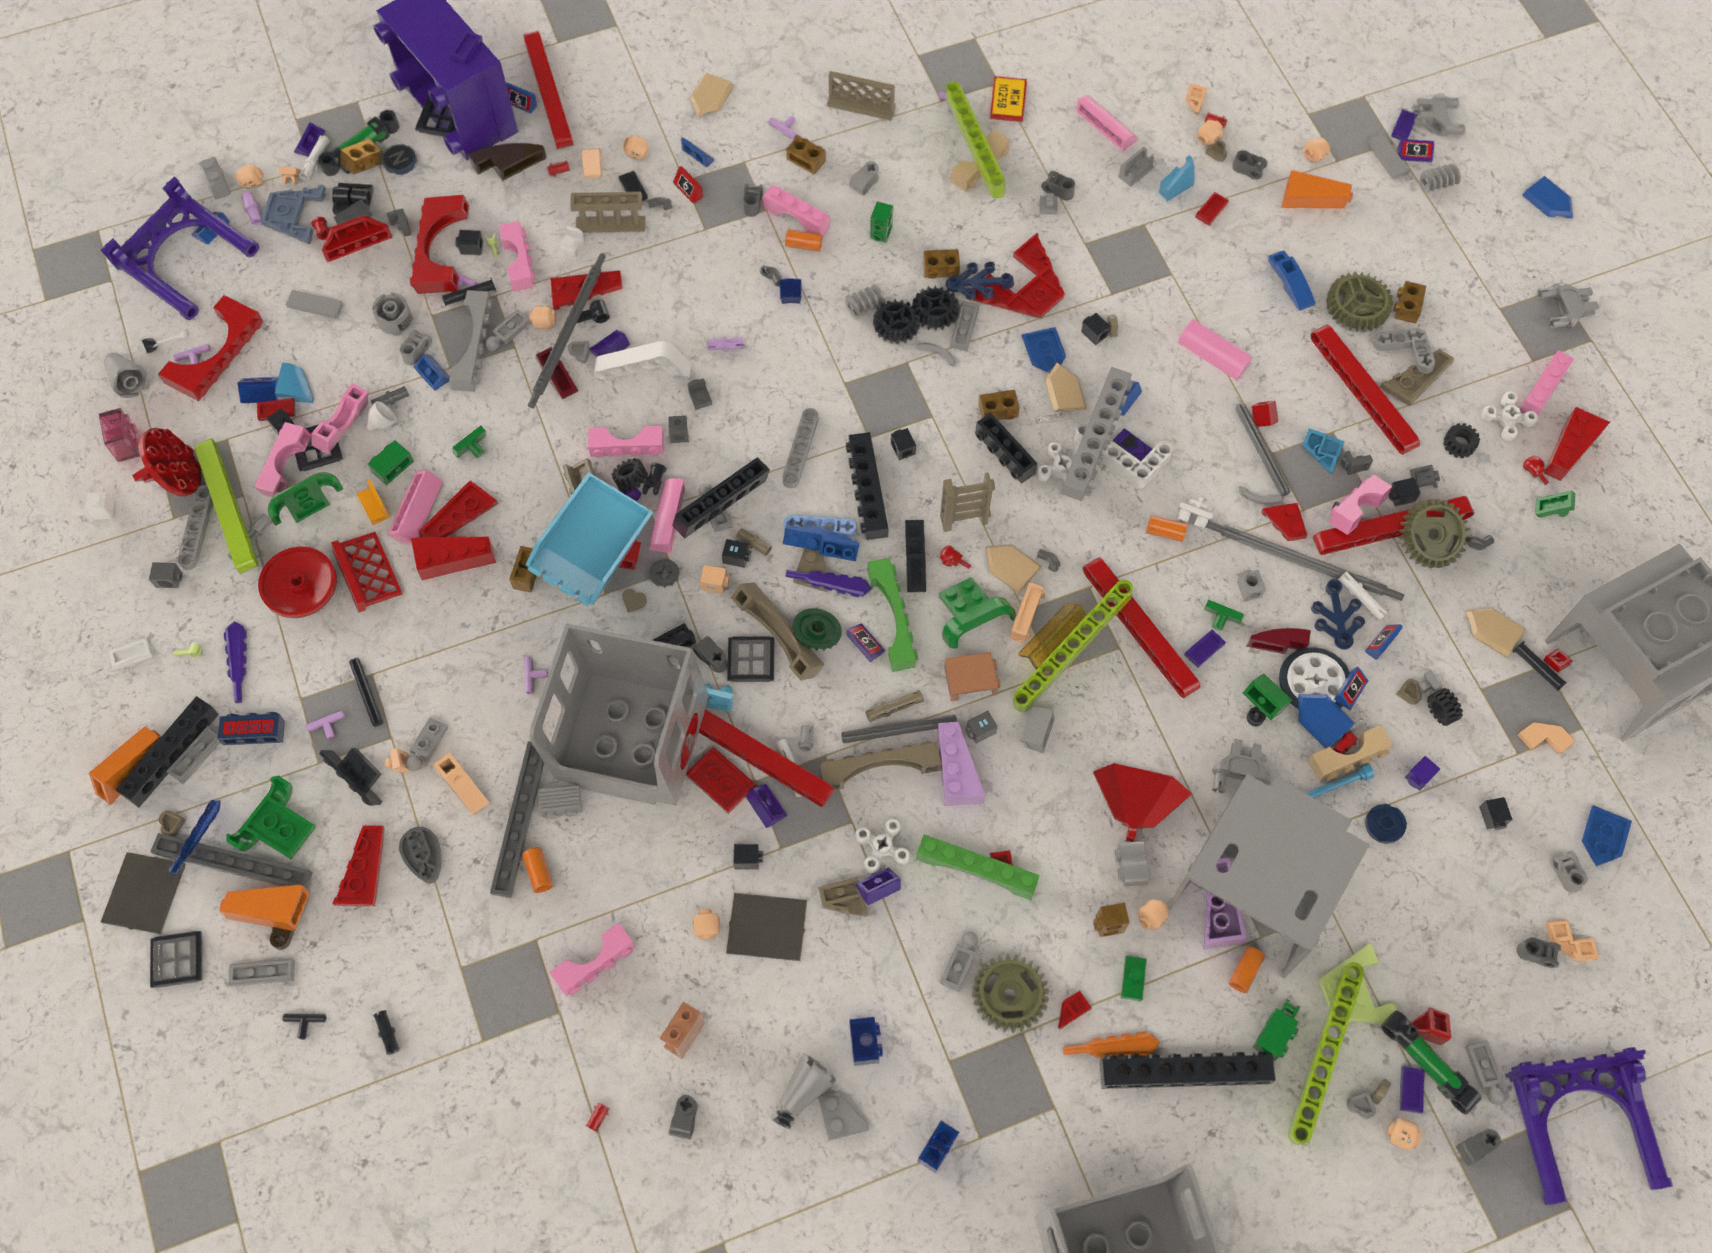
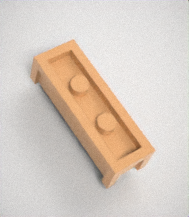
M1029 582L1011 630L1010 639L1025 643L1026 639H1030L1031 634L1028 632L1040 598L1044 599L1046 594L1042 592L1043 586Z

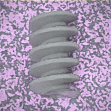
M1455 164L1425 170L1420 178L1421 188L1427 193L1429 190L1434 191L1442 187L1446 188L1448 185L1453 186L1454 183L1458 185L1461 181V173Z
M873 284L871 288L861 289L858 293L854 292L852 296L847 295L845 299L847 309L852 317H854V311L858 315H860V309L866 312V306L872 310L873 303L876 307H879V301L885 304L884 295L876 284Z

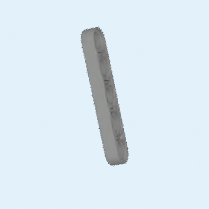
M813 408L803 411L782 477L783 484L787 488L798 486L818 424V412ZM808 414H812L815 416V419L809 421L805 417ZM804 429H807L811 433L807 436H803L800 432ZM804 445L806 448L803 451H798L796 446ZM793 460H798L801 462V464L797 467H794L791 465V462ZM791 475L796 480L794 482H787L786 477Z
M207 485L198 486V490L194 493L178 555L179 564L186 570H191L197 566L213 504L210 492L207 497H200L203 491H209ZM199 507H205L203 513L196 514V510ZM200 523L201 527L198 530H192L194 524ZM191 540H197V543H196L195 546H193V547H188V546H187V544H188L189 541H191ZM186 557H192V561L189 564H183V560Z

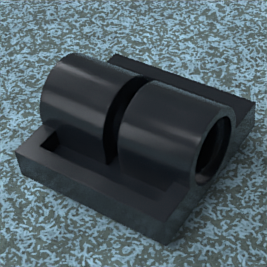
M338 183V187H333L332 190L333 214L341 213L361 199L365 201L370 209L374 191L373 185Z

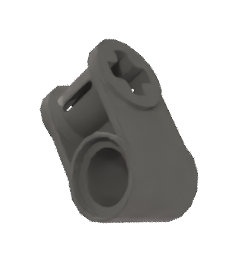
M1240 150L1236 154L1232 168L1237 173L1258 180L1261 179L1262 171L1267 167L1268 162L1263 157L1249 153L1246 150Z
M1050 171L1047 180L1041 184V188L1046 193H1053L1054 196L1068 201L1074 197L1075 181L1056 171Z
M745 183L743 200L744 213L747 216L754 217L759 214L763 196V185L761 184L759 186H752Z
M706 636L692 648L695 655L701 661H704L714 672L720 673L727 669L728 663L725 652L709 636Z
M1531 937L1517 946V954L1521 959L1540 964L1544 967H1559L1557 958L1561 945ZM1527 945L1531 947L1532 953L1527 949Z
M683 1095L677 1100L669 1129L670 1136L691 1140L698 1108L697 1102L692 1096ZM689 1101L692 1107L685 1111L682 1104H686Z
M1488 1129L1474 1137L1468 1138L1455 1147L1466 1164L1470 1166L1498 1148L1501 1138L1496 1131ZM1488 1137L1491 1139L1489 1144L1485 1142Z

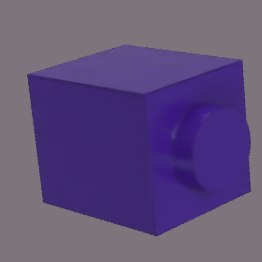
M1424 756L1405 776V779L1408 780V783L1413 788L1421 791L1438 773L1440 768L1428 757Z

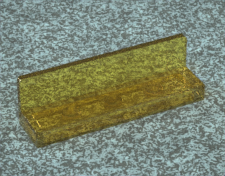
M1065 603L1018 655L1028 658L1037 670L1087 616L1081 605Z

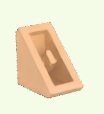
M584 148L582 150L584 178L601 177V148Z

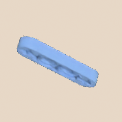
M789 515L784 519V530L786 525H790L791 522H794V526L800 527V522H802L803 528L805 524L812 522L816 527L825 529L824 526L826 524H832L834 529L831 531L848 538L853 537L856 533V524L851 519ZM846 526H850L849 531H846Z

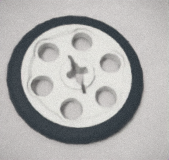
M1316 647L1303 648L1293 652L1284 660L1279 672L1280 688L1292 699L1290 704L1298 710V694L1328 695L1342 708L1343 705L1334 700L1336 695H1331L1328 692V688L1335 687L1339 691L1350 671L1341 658L1326 649ZM1311 659H1316V660H1318L1319 663H1320V666H1319V667H1313V666L1310 664V660H1311ZM1300 667L1303 669L1304 674L1297 675L1293 669ZM1327 670H1335L1337 672V676L1330 677L1327 673ZM1313 678H1316V680L1320 682L1318 684H1315V681L1312 680ZM1301 685L1304 688V692H1296L1294 686Z

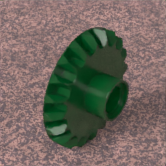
M810 608L799 612L794 618L792 625L796 640H800L802 645H807L808 649L815 648L816 651L819 649L825 651L827 648L831 649L834 645L836 646L842 635V628L837 618L822 609Z

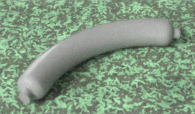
M919 343L916 346L918 350H928L940 354L947 360L949 365L955 366V359L944 348L929 343Z
M1238 487L1239 492L1244 497L1256 503L1276 504L1284 499V496L1281 495L1273 497L1259 496L1250 492L1245 487Z

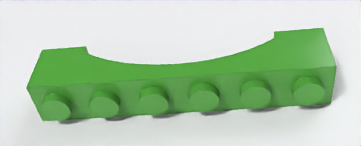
M890 558L868 562L867 571L871 587L875 586L882 592L889 602L895 617L896 636L893 646L888 647V657L892 672L915 668V660H918L917 650L912 648L911 643H914L913 634L908 632L909 619L908 615H904L903 612L905 603L903 597L900 598L899 596L901 588L899 581L895 580L894 575H897L895 564H891Z
M923 835L916 856L918 861L932 866L936 865L959 870L980 877L1007 889L1014 895L1028 900H1032L1040 876L927 835Z

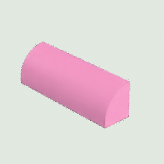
M1085 95L1078 100L1076 111L1122 151L1137 141L1135 134L1089 95Z
M1194 319L1187 325L1178 341L1179 344L1236 381L1249 367L1252 356Z
M428 470L415 472L387 535L399 542L412 545L411 538L419 537L418 531L424 526L443 481Z
M672 478L666 480L663 484L649 546L651 551L671 553L676 532L672 524L675 514L681 510L685 491L684 479Z

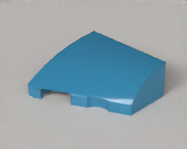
M1190 155L1185 158L1186 163L1180 169L1176 166L1161 181L1159 194L1167 201L1194 186L1195 170L1193 158Z
M282 362L275 389L276 397L295 398L296 402L313 403L303 369L296 365Z
M1309 428L1303 447L1329 473H1332L1345 441Z

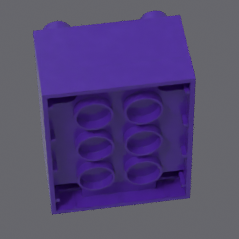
M394 0L376 10L380 22L373 25V29L381 43L388 45L396 69L389 73L392 83L399 92L406 89L422 109L427 97L431 98L434 103L431 114L440 115L442 108L446 107L443 116L453 117L456 130L443 137L444 143L452 155L460 152L466 160H469V154L491 147L500 141L503 142L518 133L501 62L489 48L481 42L467 65L450 59L449 55L465 31L473 33L474 31L446 0ZM431 118L437 124L438 119ZM441 120L439 128L447 130L450 121Z

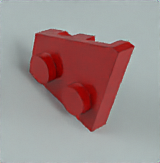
M1298 503L1262 509V515L1267 516L1273 522L1272 525L1282 533V536L1287 541L1307 538L1308 534Z

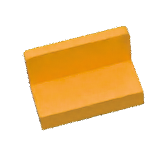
M369 479L367 483L370 487L356 494L372 525H375L390 518Z

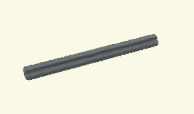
M1244 403L1238 404L1236 411L1281 496L1289 495L1290 489Z
M948 715L844 731L841 733L843 743L934 730L938 729V723L957 722L956 715Z

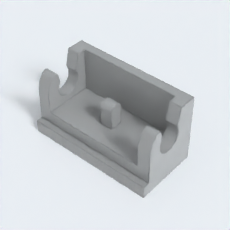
M1142 147L1120 167L1118 177L1130 187L1154 168V155L1148 158L1147 148Z
M1032 706L1021 737V743L1025 744V748L1044 753L1055 720L1053 710Z

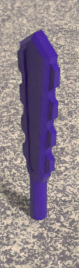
M786 570L785 577L804 580L811 584L812 587L819 588L821 586L825 590H836L841 594L849 593L857 598L863 597L871 591L868 582L862 579V577L857 576L850 578L848 575L840 574L836 576L834 573L829 572L826 574H822L821 571L802 573L792 570Z
M233 621L225 629L226 632L224 633V641L227 642L225 653L228 654L226 663L230 667L227 671L228 677L231 678L234 685V703H242V682L246 675V668L244 667L246 656L244 652L247 651V644L244 640L247 638V631L243 625Z

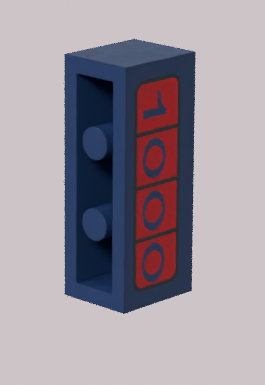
M276 712L220 716L217 739L223 745L283 743L285 720Z

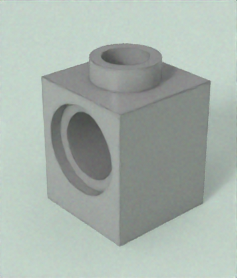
M1246 570L1240 574L1237 584L1244 602L1262 598L1266 588L1259 570Z

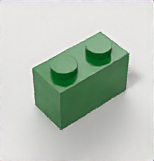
M394 440L391 444L386 445L384 450L377 456L372 457L367 464L371 472L387 486L414 461L411 454Z
M1264 673L1254 679L1243 691V694L1270 720L1281 714L1292 701Z

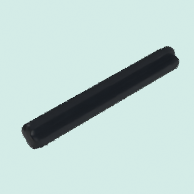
M359 658L351 659L349 664L370 721L374 727L383 724V720Z

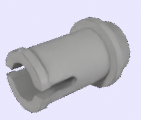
M801 726L798 746L802 751H810L813 747V726Z

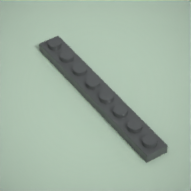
M531 741L527 742L490 894L495 896L512 897L544 767V762Z
M160 833L157 834L150 851L154 855L280 886L303 885L307 889L313 874L311 870Z

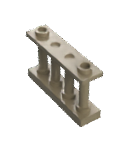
M641 192L571 193L570 209L571 211L579 212V217H576V228L580 229L583 233L645 232V216L638 215V210H641L642 207ZM585 211H596L597 216L587 217ZM603 211H613L614 216H604ZM620 211H631V216H621Z
M989 472L985 473L983 483L956 487V485H952L951 479L943 480L940 518L944 532L951 531L954 521L982 517L983 524H988V517H991L992 491L995 490V483L993 479H990ZM982 491V492H977V493H971V494H966V495H960V496H958L959 494H965V493H970V492Z

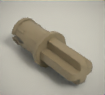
M743 528L736 534L739 540L748 543L750 549L754 548L764 554V556H767L772 549V546L760 540L759 536H754Z

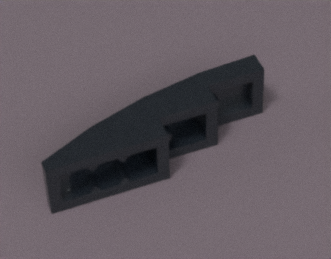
M905 520L907 593L926 592L924 520Z

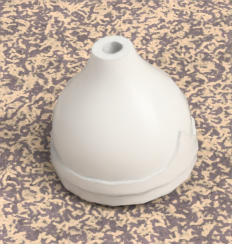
M377 401L369 409L366 427L370 431L387 429L394 425L397 419L394 412L386 404Z

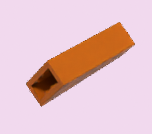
M1291 170L1281 207L1345 209L1347 202H1351L1353 192H1351L1352 184Z
M144 726L91 770L89 776L95 794L111 805L120 795L115 789L160 739L159 733L155 730L151 731Z
M303 885L232 891L226 893L225 898L220 903L219 911L226 919L295 931L310 893Z

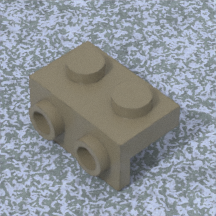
M587 458L572 467L568 464L563 465L564 477L569 483L571 495L588 472L595 476L591 461Z

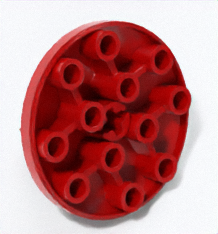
M151 428L144 432L139 439V453L145 467L132 475L135 482L144 481V483L156 481L166 491L181 497L195 493L201 484L200 471L202 469L193 455L192 447L186 445L169 429Z

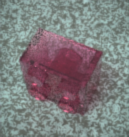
M121 408L99 413L104 445L117 462L140 457L139 439L136 438L138 429L135 423H131L130 416L125 414Z

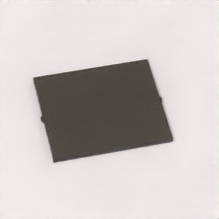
M126 852L101 923L161 935L186 864Z
M734 893L726 954L800 961L803 933L805 932L807 900Z

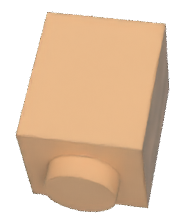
M704 565L700 579L701 590L723 594L730 580L726 569Z

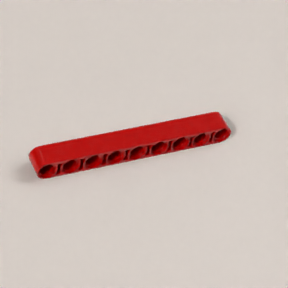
M535 31L523 34L556 147L561 149L574 146L540 32Z
M1325 325L1311 332L1310 336L1313 344L1395 449L1404 455L1419 447L1420 440L1416 433L1330 325Z
M1467 496L1447 500L1448 504H1454L1453 509L1460 508L1458 514H1465L1462 520H1466L1475 514ZM1408 510L1361 521L1348 535L1337 528L1324 530L1316 533L1313 536V540L1319 554L1326 555L1402 536L1404 533L1399 532V530L1404 529V526L1400 525V523L1406 522L1403 516L1409 515V513L1407 512ZM1427 510L1426 517H1443V513L1436 510Z
M1100 557L1082 567L1084 575L1102 598L1120 581ZM1127 589L1119 590L1121 593H1128ZM1132 597L1116 616L1178 695L1186 698L1201 688L1199 680ZM1114 602L1107 603L1109 607L1116 606Z
M705 709L698 733L820 807L825 805L835 791L824 780Z

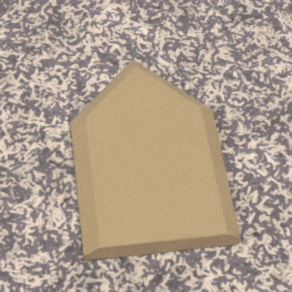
M708 73L704 74L690 97L697 116H703L704 113L719 111L733 89L734 84L723 78Z
M1056 363L1044 380L1053 412L1086 410L1087 407L1078 377L1059 363Z
M1013 545L985 547L989 572L1017 593H1020L1042 567Z
M1493 608L1465 612L1471 625L1472 636L1506 658L1526 630Z

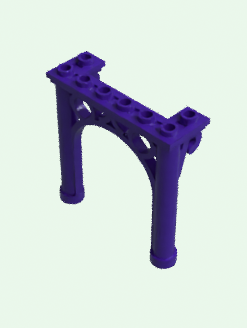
M174 176L162 188L169 199L122 246L112 238L100 251L117 270L120 269L129 274L176 309L183 318L191 320L197 315L199 311L198 306L161 280L155 273L154 259L162 243L181 229L200 226L211 230L247 257H253L258 252L259 244L253 239L247 238L194 200ZM183 213L181 221L172 222L176 215ZM189 214H192L197 219H190ZM143 249H148L147 256L137 258V255ZM147 264V269H148V271L145 270V269H144L143 267H141L140 265Z
M1636 1047L1623 1049V1052L1614 1053V1057H1607V1054L1593 1056V1060L1579 1057L1573 1059L1571 1063H1566V1060H1558L1552 1062L1553 1065L1546 1066L1544 1062L1532 1064V1061L1519 1063V1066L1512 1067V1071L1505 1074L1506 1079L1509 1078L1515 1088L1544 1192L1542 1197L1545 1205L1567 1202L1548 1135V1115L1557 1100L1566 1094L1577 1091L1595 1092L1617 1103L1623 1109L1631 1124L1650 1190L1673 1187L1671 1177L1667 1175L1642 1094L1641 1083L1645 1082L1646 1073L1640 1061L1645 1059V1049L1636 1050ZM1595 1071L1591 1076V1081L1583 1079L1579 1073ZM1608 1073L1613 1077L1614 1085L1610 1089L1600 1084L1598 1079L1600 1074ZM1568 1074V1080L1562 1086L1555 1077H1552ZM1546 1081L1553 1085L1554 1094L1551 1097L1541 1093L1540 1082ZM1620 1087H1622L1625 1099L1615 1093ZM1537 1099L1545 1102L1541 1113L1538 1108Z

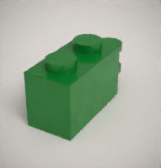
M1286 999L1281 1009L1276 1008L1271 1013L1253 1045V1048L1257 1051H1264L1266 1055H1273V1061L1285 1056L1289 1049L1286 1044L1289 1039L1293 1040L1299 1031L1296 1028L1299 1021L1294 1018L1300 1006H1294L1289 1003V999ZM1286 1010V1011L1290 1012V1013H1291V1016H1289L1288 1014L1284 1013V1011Z

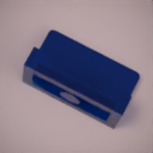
M278 377L242 378L237 382L240 402L260 403L278 400L275 395Z

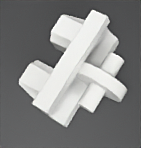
M1200 496L1198 501L1191 499L1189 502L1191 505L1181 502L1178 509V520L1187 523L1190 515L1195 516L1197 520L1194 526L1203 530L1213 514L1204 511L1207 510L1208 505L1202 503L1203 497Z

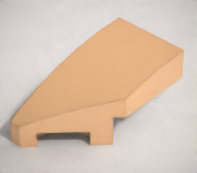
M1191 83L1186 101L1193 111L1198 114L1207 88Z

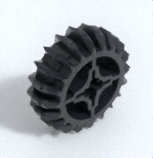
M936 285L932 289L929 286L927 290L921 289L912 302L916 308L915 310L919 312L917 316L921 318V326H927L928 330L931 327L935 331L938 327L943 330L944 326L949 327L958 317V299L955 298L954 293H950L949 289L944 290L943 286L940 289Z
M894 299L893 302L888 300L887 304L882 303L881 307H877L876 313L873 315L875 333H878L879 338L883 337L884 342L890 340L891 344L893 341L899 344L900 341L906 343L907 339L912 340L913 336H916L920 329L921 318L917 316L919 314L918 310H915L914 305L910 306L909 302L904 303L903 299L900 302Z

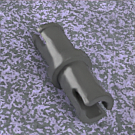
M403 386L391 392L387 391L380 397L371 399V403L373 405L379 401L386 405L391 404L392 406L396 401L409 397V393L406 387Z

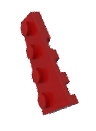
M620 270L601 272L588 300L598 294L602 296L623 289ZM588 274L550 278L553 309L555 311L559 310L562 306L574 304Z
M470 480L418 532L422 537H447L498 505V501Z
M383 825L362 826L353 849L354 853L347 864V871L340 882V889L332 904L334 906H375L385 831Z

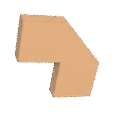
M1535 722L1517 735L1530 750L1546 740L1558 754H1561L1576 742L1562 726Z
M1568 920L1546 923L1550 942L1561 945L1560 951L1574 961L1581 962L1599 959L1594 938L1573 940Z

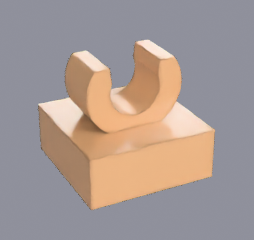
M279 166V174L284 175L282 182L288 184V178L291 177L292 184L296 185V177H299L301 170L293 167Z
M398 748L390 750L391 758L384 761L385 767H391L392 771L409 772L410 770L405 765L408 758L407 752Z

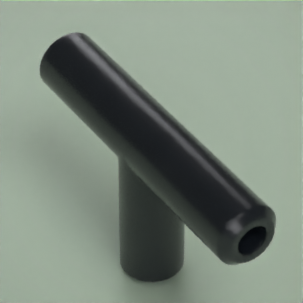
M285 1013L282 1019L284 1022H299L297 1038L305 1040L308 1022H325L326 1014Z

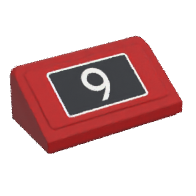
M679 166L673 184L692 203H696L703 198L702 186L682 166Z

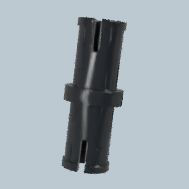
M382 1010L378 1012L379 1014L375 1013L373 1017L379 1029L378 1036L382 1038L386 1054L391 1055L395 1051H400L394 1035L395 1028L391 1026L387 1010Z

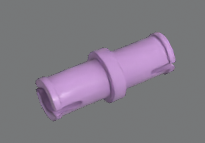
M250 191L243 192L241 198L245 204V212L249 214L252 225H260L262 218L258 211V204L255 203Z
M743 337L707 339L708 351L744 349Z

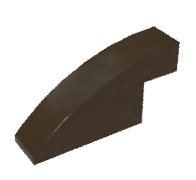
M531 143L500 144L468 155L471 166L477 175L493 168L502 181L547 159L543 145Z

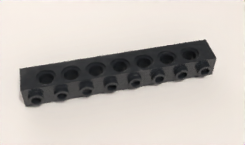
M1264 1051L1253 1052V1055H1245L1244 1052H1234L1232 1056H1224L1223 1053H1211V1056L1193 1053L1189 1054L1190 1057H1181V1054H1169L1165 1058H1160L1159 1054L1147 1055V1058H1139V1055H1128L1126 1059H1118V1056L1110 1055L1105 1056V1059H1102L1100 1062L1102 1089L1268 1085L1274 1083L1276 1078L1273 1055H1266ZM1246 1063H1250L1255 1067V1073H1251L1246 1069ZM1204 1064H1208L1212 1067V1074H1208L1204 1071ZM1225 1064L1232 1065L1234 1073H1228L1225 1070ZM1162 1065L1169 1067L1170 1075H1164L1161 1072ZM1182 1065H1188L1192 1073L1190 1075L1185 1074L1182 1070ZM1140 1066H1145L1149 1069L1148 1076L1140 1073ZM1118 1067H1125L1128 1070V1076H1121L1118 1072Z

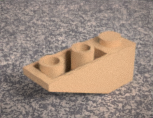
M450 753L433 764L439 775L473 816L489 804V801Z

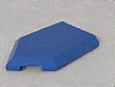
M1543 176L1522 195L1548 217L1565 216V218H1573L1572 198L1546 176Z
M1056 327L1021 335L1033 366L1050 373L1056 363L1061 365L1065 360L1066 354Z
M1298 694V722L1325 749L1331 747L1355 724L1328 695Z
M1592 805L1582 837V843L1597 867L1622 857L1632 821Z

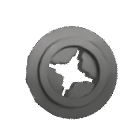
M669 559L656 561L649 571L651 582L656 584L657 587L663 586L664 588L669 585L673 586L678 581L680 574L677 564ZM664 568L668 573L665 579L660 575L663 574Z

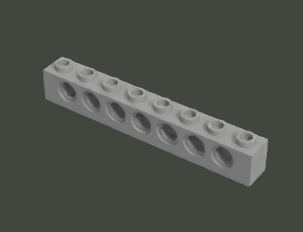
M1111 367L1063 483L1062 495L1079 501L1083 500L1084 495L1088 496L1092 486L1089 485L1090 480L1094 481L1098 471L1095 469L1096 465H1101L1104 456L1101 454L1102 450H1107L1110 441L1107 439L1108 435H1113L1116 426L1113 423L1115 420H1119L1121 415L1119 408L1120 406L1124 407L1127 400L1125 393L1126 391L1130 392L1133 381H1130L1132 373Z

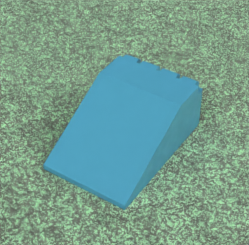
M588 472L537 540L526 563L529 567L528 571L538 577L543 574V580L555 587L560 584L561 591L571 597H574L576 594L578 595L576 600L587 607L589 604L593 606L653 512Z

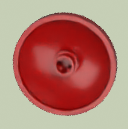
M304 546L288 548L274 555L263 567L258 580V590L262 601L273 613L285 618H303L318 612L331 600L337 586L336 570L329 558L317 549Z

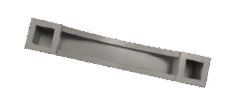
M467 290L464 306L467 314L473 318V336L464 357L456 366L452 365L449 382L453 390L474 392L475 385L479 383L478 370H481L482 367L481 354H484L485 351L483 343L488 335L486 328L487 324H490L489 312L493 309V299H490L489 292Z

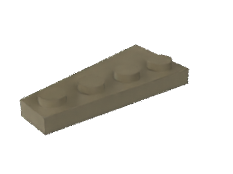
M1438 349L1433 352L1435 365L1431 373H1421L1416 365H1411L1403 373H1398L1388 382L1384 381L1381 383L1380 388L1411 406L1453 363L1454 357Z

